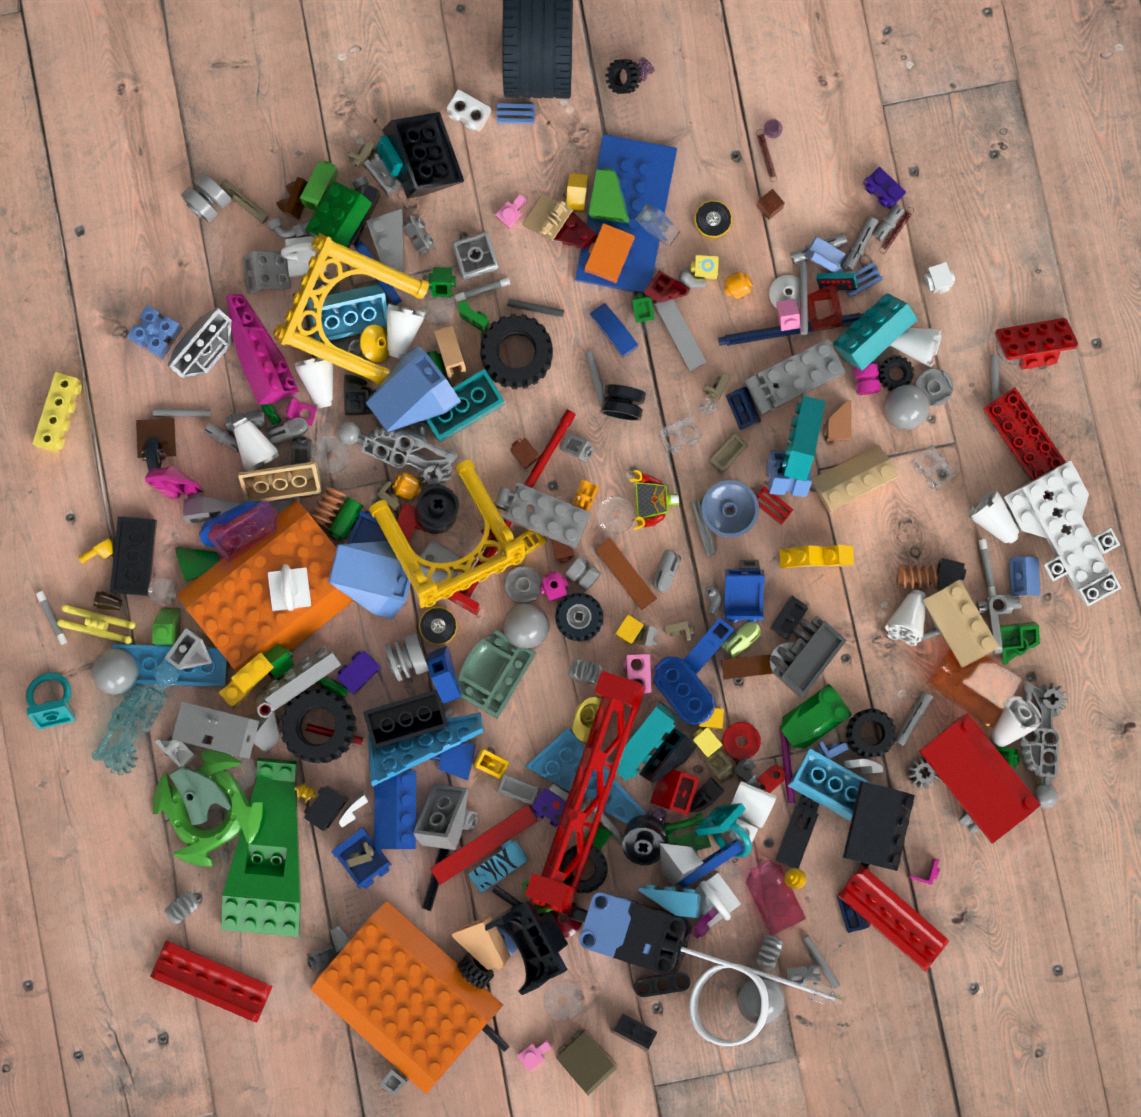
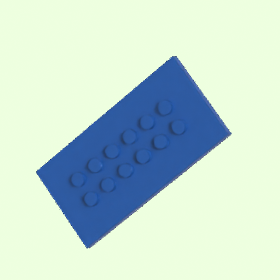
M603 134L596 170L610 168L616 172L626 204L629 223L592 219L588 210L586 224L597 236L604 223L634 235L635 239L616 284L585 272V266L591 254L588 253L591 244L580 251L575 277L576 282L644 294L653 278L677 148Z

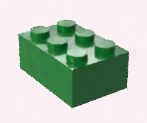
M333 181L305 230L314 237L321 233L330 237L332 241L346 247L372 202L361 193Z

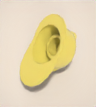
M589 697L576 707L572 726L575 737L580 741L587 742L601 701L600 698Z

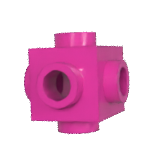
M555 571L545 574L540 588L543 595L547 594L549 602L566 597L567 592L565 588H568L566 577H561V574H556ZM556 583L558 586L557 588H551V584Z

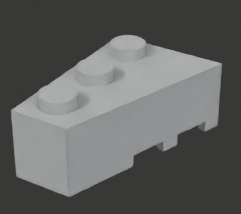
M403 209L367 220L380 262L404 273Z

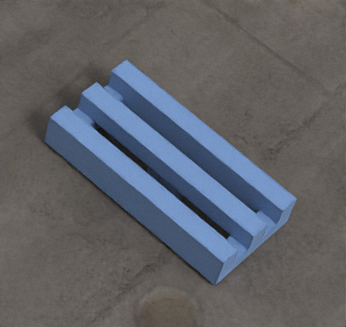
M497 103V124H534L535 104ZM501 109L531 110V111H501ZM501 115L531 116V119L501 118Z
M874 263L855 272V276L858 277L869 270L873 271L858 279V284L874 275L876 278L852 292L845 290L849 298L883 279L878 269L875 268Z

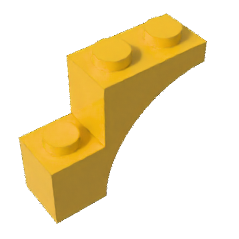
M808 545L779 549L780 568L784 569L854 565L853 546L833 545L822 547Z
M260 652L231 677L233 681L224 687L219 694L234 709L248 697L254 686L274 667Z

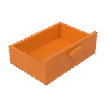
M603 223L596 242H592L588 251L591 254L585 266V272L616 284L635 236Z

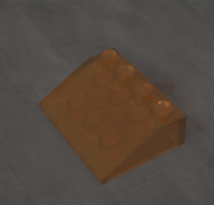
M949 648L926 682V685L988 727H994L1022 679L986 655L961 668L952 650Z

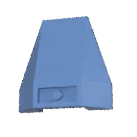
M417 346L399 360L366 404L386 431L389 432L444 414L461 401L428 354Z
M376 541L337 545L328 583L372 614L393 619L406 602L410 581L389 542Z

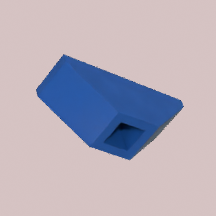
M445 646L430 652L427 665L431 679L442 702L447 703L462 697L449 647Z

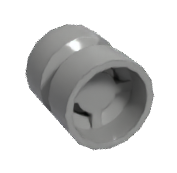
M580 556L565 575L573 582L578 581V586L586 592L598 579L601 572L594 566L589 567V562Z

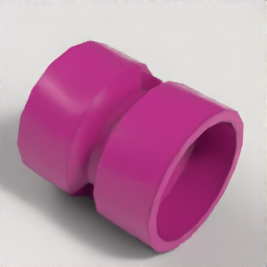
M869 364L863 370L857 367L853 368L854 379L858 380L856 383L857 395L881 392V384L876 379L879 376L878 364Z

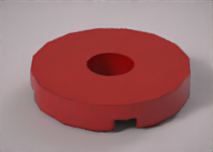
M737 722L725 730L722 737V745L725 752L731 758L743 760L746 756L752 758L758 752L761 745V737L753 725L747 722ZM740 735L745 736L747 739V743L743 747L738 746L736 743V739Z

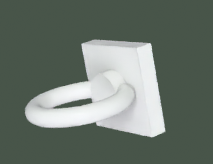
M314 236L285 239L286 247L281 250V255L288 261L290 278L301 277L307 274L309 269L308 262L311 256H315L316 253L312 251L313 247L311 246L315 238ZM327 266L324 270V274H327Z
M284 564L281 571L268 572L272 611L287 609L292 611L295 608L312 606L306 567L290 569L287 564Z
M718 872L707 881L700 882V886L695 889L697 894H702L700 909L702 917L712 907H715L719 912L707 923L709 927L722 918L726 921L730 920V912L741 905Z

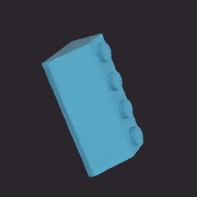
M380 284L326 296L321 312V323L324 334L329 341L361 334L369 325H379L387 328L386 297ZM309 299L306 304L307 309L315 312V308L312 307L313 301ZM308 314L312 328L315 325L313 315ZM314 332V338L318 341L323 342L320 336L318 335V332Z
M809 749L796 768L788 787L851 821L860 781L871 782L818 752Z

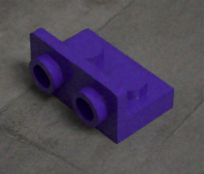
M880 166L863 182L864 189L869 194H874L878 198V202L885 208L891 209L906 194V191Z

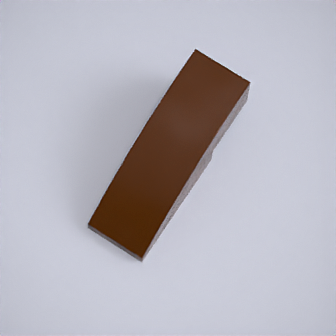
M771 654L721 660L723 680L773 674L770 666Z

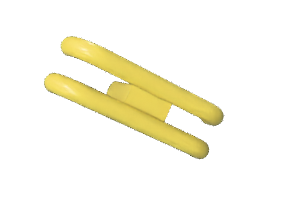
M67 604L62 605V611L86 617L85 625L59 619L57 621L58 626L125 644L132 642L131 637L109 632L107 629L109 624L134 629L136 627L135 622Z

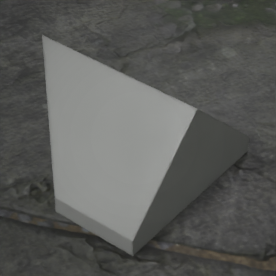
M187 627L164 658L179 670L212 663L202 638Z
M274 711L267 718L261 717L258 713L249 714L247 718L259 721L254 744L269 753L280 739Z
M660 843L661 871L673 887L704 863L693 847Z

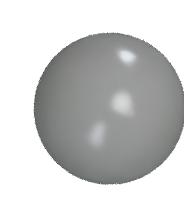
M914 385L897 386L888 393L884 401L886 419L898 429H915L924 423L929 414L930 404L927 395Z
M523 603L514 606L506 614L503 630L507 639L514 646L532 649L539 646L546 639L549 632V621L547 615L540 607L530 603Z
M109 649L102 652L96 658L92 667V677L96 686L103 692L112 695L123 694L129 691L135 685L139 676V667L135 658L129 652L122 649Z
M760 977L765 983L768 993V1013L764 1024L766 1025L774 1022L781 1015L785 1005V998L782 989L776 982ZM751 979L739 991L738 1007L746 1020L756 1024L761 1012V996L757 985Z

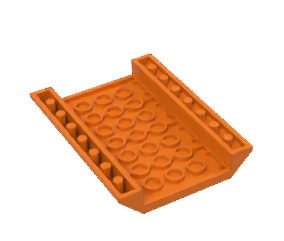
M298 500L223 557L202 576L176 594L186 610L236 672L241 670L260 652L264 655L278 644L283 649L288 648L289 651H292L354 601L328 583L336 547ZM284 564H287L290 569L306 567L312 606L295 608L292 611L288 609L272 611L268 572L281 571Z
M386 901L367 920L322 972L310 989L425 1094L433 1088L442 1075L503 1006L487 989L477 988L476 985H471V982L468 983L467 979L462 977V973H459L458 963L389 901Z

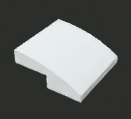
M740 782L730 805L742 803L746 810L738 819L762 828L777 796Z

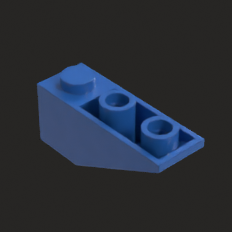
M719 617L684 660L697 674L735 629Z

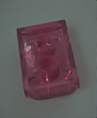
M267 500L226 524L220 523L212 526L208 534L209 540L230 563L277 533L276 522L278 513Z
M769 860L749 870L746 884L770 935L781 932L806 919L792 888L785 883V873L781 865Z

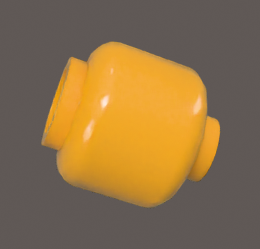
M738 271L726 278L724 290L728 296L732 295L733 298L739 299L751 292L753 283L747 273Z
M403 472L401 475L398 474L392 484L394 493L406 500H411L414 496L418 497L422 489L419 486V478L407 472Z

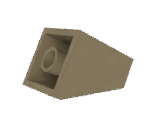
M584 1029L582 1032L578 1030L571 1037L573 1040L568 1045L564 1043L556 1051L558 1053L556 1059L589 1096L617 1069V1064Z

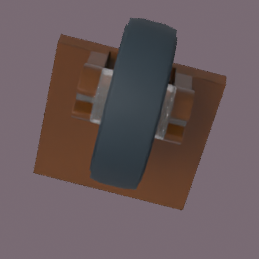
M175 418L136 420L137 457L142 458V461H146L149 471L161 468L162 460H166V457L176 456Z

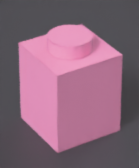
M796 300L776 302L777 318L781 331L800 328V314Z

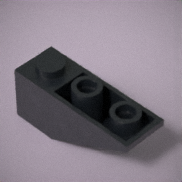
M945 558L939 560L937 568L938 591L957 580H964L966 575L964 563Z

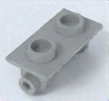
M410 215V219L404 221V228L410 238L417 236L412 241L417 252L424 255L428 253L427 249L435 250L434 239L427 233L424 221L419 216Z
M264 411L246 412L248 421H251L258 429L267 427ZM243 413L226 417L225 423L229 434L234 433L233 429L235 428L233 424L244 418Z

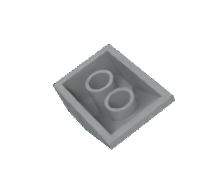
M433 784L413 832L421 846L456 849L463 830L468 788Z

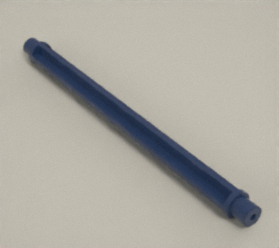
M859 312L808 321V332L850 326L865 313L860 314ZM780 326L727 334L724 337H718L719 346H730L800 334V328L781 331Z

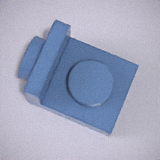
M823 741L818 743L819 747L817 748L818 753L828 759L848 750L846 743L840 744L839 741L830 745L829 751Z

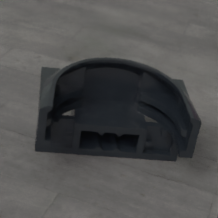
M521 902L507 909L485 925L486 931L493 927L503 929L518 947L526 972L525 982L518 990L521 995L539 988L549 979L568 970L559 954V951L566 947L568 942L551 911L538 915L532 902Z

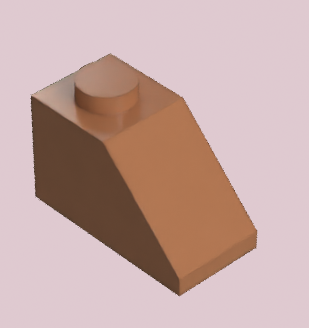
M847 400L827 420L826 424H823V436H826V441H850L851 400Z

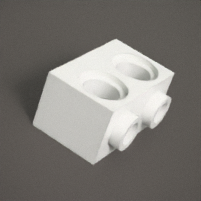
M458 89L447 106V113L452 120L456 122L460 120L465 123L468 129L472 131L476 129L480 132L491 114V108ZM459 104L465 106V108L461 111L455 109V107ZM476 113L481 115V118L478 120L471 118Z

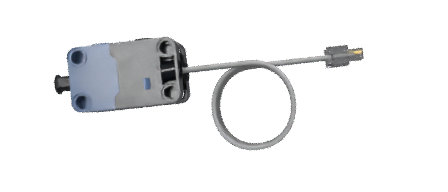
M596 893L592 897L588 910L577 907V904H574L571 908L569 921L575 920L584 923L579 942L585 949L660 974H674L678 972L685 953L718 963L719 965L713 966L699 977L692 989L689 1000V1014L694 1028L703 1038L714 1044L722 1046L743 1044L753 1039L761 1031L767 1018L769 1004L767 989L760 976L810 992L809 1000L824 1005H830L831 1002L844 1006L846 996L835 993L833 987L818 982H813L812 987H808L741 964H733L688 949L692 925L689 920L675 916L672 913L606 893ZM725 968H733L747 974L757 985L761 996V1012L755 1027L747 1036L736 1041L724 1040L711 1034L702 1024L698 1011L699 996L704 984L714 973Z

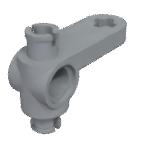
M1010 594L986 597L985 601H977V607H983L978 609L979 613L987 612L989 630L999 645V648L992 651L993 654L1002 653L1003 650L998 615L1010 614L1013 609H1021V603L1016 604V602L1021 601L1020 597L1011 598ZM994 600L1001 603L1000 610L993 608Z

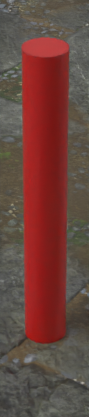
M307 724L306 727L308 732L332 737L335 731L312 724ZM354 735L353 743L362 745L364 738Z

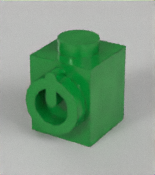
M433 267V273L428 274V290H432V296L451 297L452 287H456V276H453L452 268Z

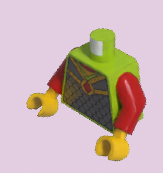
M639 470L630 471V473H634L635 478H631L629 481L636 482L637 518L631 521H636L638 526L633 529L653 527L668 514V506L679 505L678 494H667V486L663 485L662 481L655 477L643 474Z

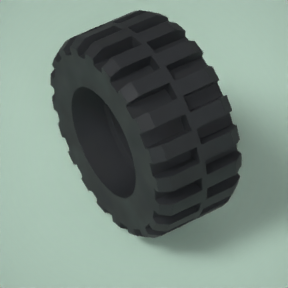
M510 314V317H505L504 315L500 317L499 321H494L490 324L491 327L486 329L484 337L481 339L480 356L486 372L495 383L498 382L505 388L508 386L516 390L518 387L525 389L531 384H537L539 379H543L546 376V372L550 369L553 359V347L551 337L543 324H539L535 318L532 317L530 319L524 314H521V316ZM513 335L527 337L535 349L533 360L522 368L507 367L499 357L500 344L506 338Z
M311 689L310 691L301 692L299 696L291 699L292 702L290 704H286L284 707L285 713L284 715L281 714L280 718L282 726H279L283 734L281 737L283 743H286V748L295 757L311 763H328L331 760L342 757L341 754L346 753L350 749L349 745L355 739L353 737L354 732L357 731L355 726L356 717L352 713V707L347 704L343 697L328 690ZM315 708L328 710L335 719L333 736L328 742L319 745L308 742L301 730L304 716Z

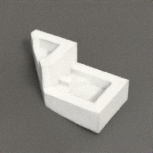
M364 791L347 805L339 820L341 827L355 820L356 816L353 811L368 802Z

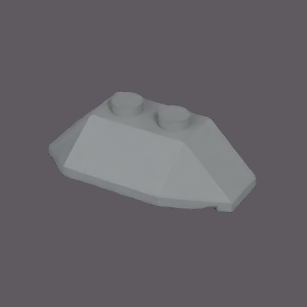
M215 308L199 318L174 348L168 367L181 378L207 374L231 346L232 320L219 308Z

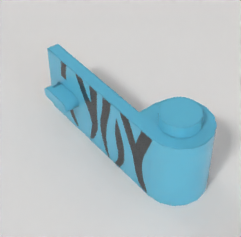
M509 840L501 846L503 850L468 874L481 893L529 860L516 840L514 842Z

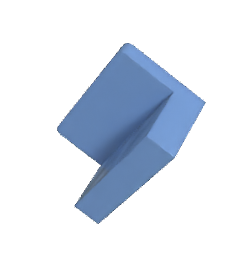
M815 237L805 257L832 273H844L845 270L840 266L846 254L819 237Z
M1027 556L1010 558L1011 596H1040L1039 558Z

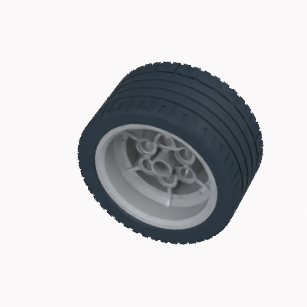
M503 0L502 67L504 97H544L552 99L553 97L557 99H569L571 97L573 0Z

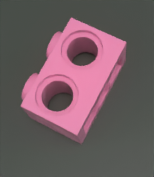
M650 654L626 655V660H623V671H627V679H640L646 688L644 694H651ZM633 660L641 661L642 668L634 670L631 667V662Z

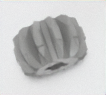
M574 659L569 668V676L574 680L596 684L602 666L592 661Z
M918 757L919 764L912 760L911 763L915 767L909 766L907 768L909 771H913V774L907 775L908 778L914 777L910 782L911 785L918 781V789H921L922 785H924L925 789H929V783L935 786L936 783L933 778H940L938 775H935V771L926 760L923 761L922 757ZM923 768H926L925 772H927L928 775L923 776L924 778H922V774L919 773V771L924 770Z
M185 892L167 906L164 912L170 921L177 924L197 909L199 903L194 895L190 892Z
M766 935L756 959L757 964L764 968L773 969L783 945L782 940L773 935Z

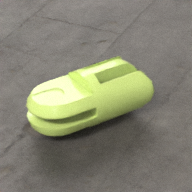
M747 622L725 641L721 647L734 659L760 636L761 628L755 622Z

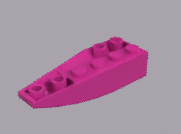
M228 294L226 300L229 318L232 320L231 330L244 374L257 404H273L299 392L284 356L244 295Z
M175 466L151 469L145 477L147 484L165 497H169V499H179L180 495L187 494L189 497L190 495L204 492L202 486Z

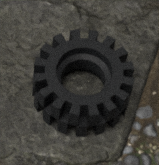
M619 59L609 64L611 67H607L606 70L609 73L605 74V77L609 79L606 80V84L610 83L608 88L613 89L612 92L629 94L636 91L635 88L639 87L637 83H641V79H638V77L642 76L641 73H638L640 67H635L637 65L636 62H632L633 60ZM622 69H624L627 74V80L625 84H623L620 80V73Z
M900 355L888 357L879 368L878 377H880V383L882 382L883 387H887L889 391L897 386L910 384L914 377L912 363L908 362L906 357L901 358ZM896 366L902 369V379H891L889 370L892 367Z
M469 952L457 964L458 971L462 973V977L466 978L468 983L471 982V985H476L477 988L483 989L494 977V971L491 969L487 970Z

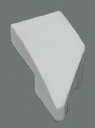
M157 740L155 742L178 767L183 765L186 767L196 757L184 742L178 740Z
M856 759L844 761L845 768L860 767L861 775L883 772V767L871 760Z

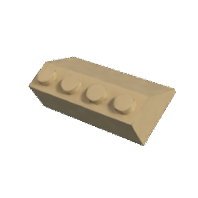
M877 445L812 478V484L825 509L830 513L895 480L898 474L889 457Z
M316 462L238 473L245 502L251 500L265 502L322 493L321 476Z
M961 580L951 583L922 600L961 668L999 648L998 643Z

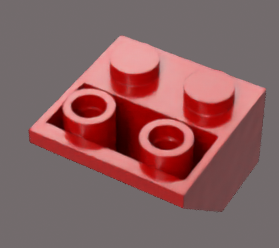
M672 770L657 780L650 803L688 815L700 778Z

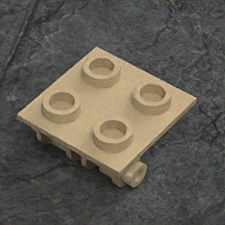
M542 194L522 225L553 241L573 209L565 206L566 203L562 200L557 202Z

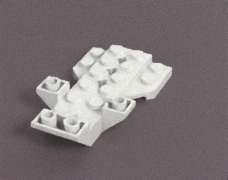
M1068 461L1003 496V499L1020 531L1046 538L1055 556L1043 565L1052 582L1066 575L1072 589L1088 607L1121 589L1113 571H1110L1102 554L1120 546V543L1112 528L1095 535L1090 534L1082 519L1089 493L1072 461ZM1045 491L1050 493L1049 500L1043 498ZM1054 508L1059 510V516L1052 515ZM1063 525L1068 527L1067 533L1061 532Z

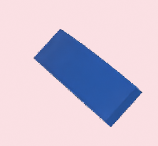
M606 303L590 313L593 320L622 358L638 348L637 342Z

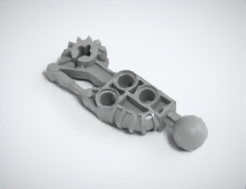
M347 421L340 424L337 430L339 441L343 444L363 445L361 452L397 468H401L405 464L418 468L419 476L424 477L422 483L428 482V487L432 485L445 486L447 481L451 479L450 473L452 468L450 464L457 458V453L455 451L449 452L441 447L427 443L426 438L416 434L411 429L405 430L400 428L387 432L384 427L379 425L376 426L375 430L366 435L361 432L359 425L355 422ZM404 437L409 439L410 443H407ZM381 446L385 447L386 451H383ZM424 447L442 457L429 458L416 451ZM398 454H401L404 459L399 458Z
M1027 683L1023 686L1024 701L1027 702L1029 700L1032 702L1033 696L1040 710L1041 724L1032 731L1034 734L1032 742H1028L1025 736L1020 738L1021 754H1023L1024 758L1022 761L1026 764L1027 770L1033 771L1034 775L1041 777V784L1034 790L1033 796L1041 804L1040 808L1047 809L1053 807L1058 800V792L1052 786L1053 778L1057 777L1059 734L1053 730V717L1060 715L1059 708L1062 710L1066 709L1062 703H1067L1068 699L1062 698V696L1066 695L1067 692L1060 693L1059 691L1062 686L1059 685L1055 689L1054 683H1051L1049 688L1046 684L1036 687L1031 683ZM1052 695V698L1056 701L1051 704V702L1045 698H1048ZM1046 733L1053 735L1054 740L1051 744L1047 743L1044 739ZM1046 752L1052 755L1053 759L1050 763L1045 762L1043 759Z

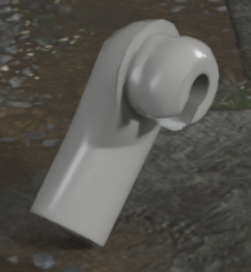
M688 269L681 270L680 280L687 287H706L705 278H694Z
M709 586L706 589V595L711 604L707 612L716 615L722 603V597L716 587Z

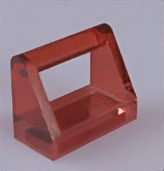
M836 285L824 287L808 295V313L812 330L842 327V311ZM829 300L831 315L818 321L814 301Z

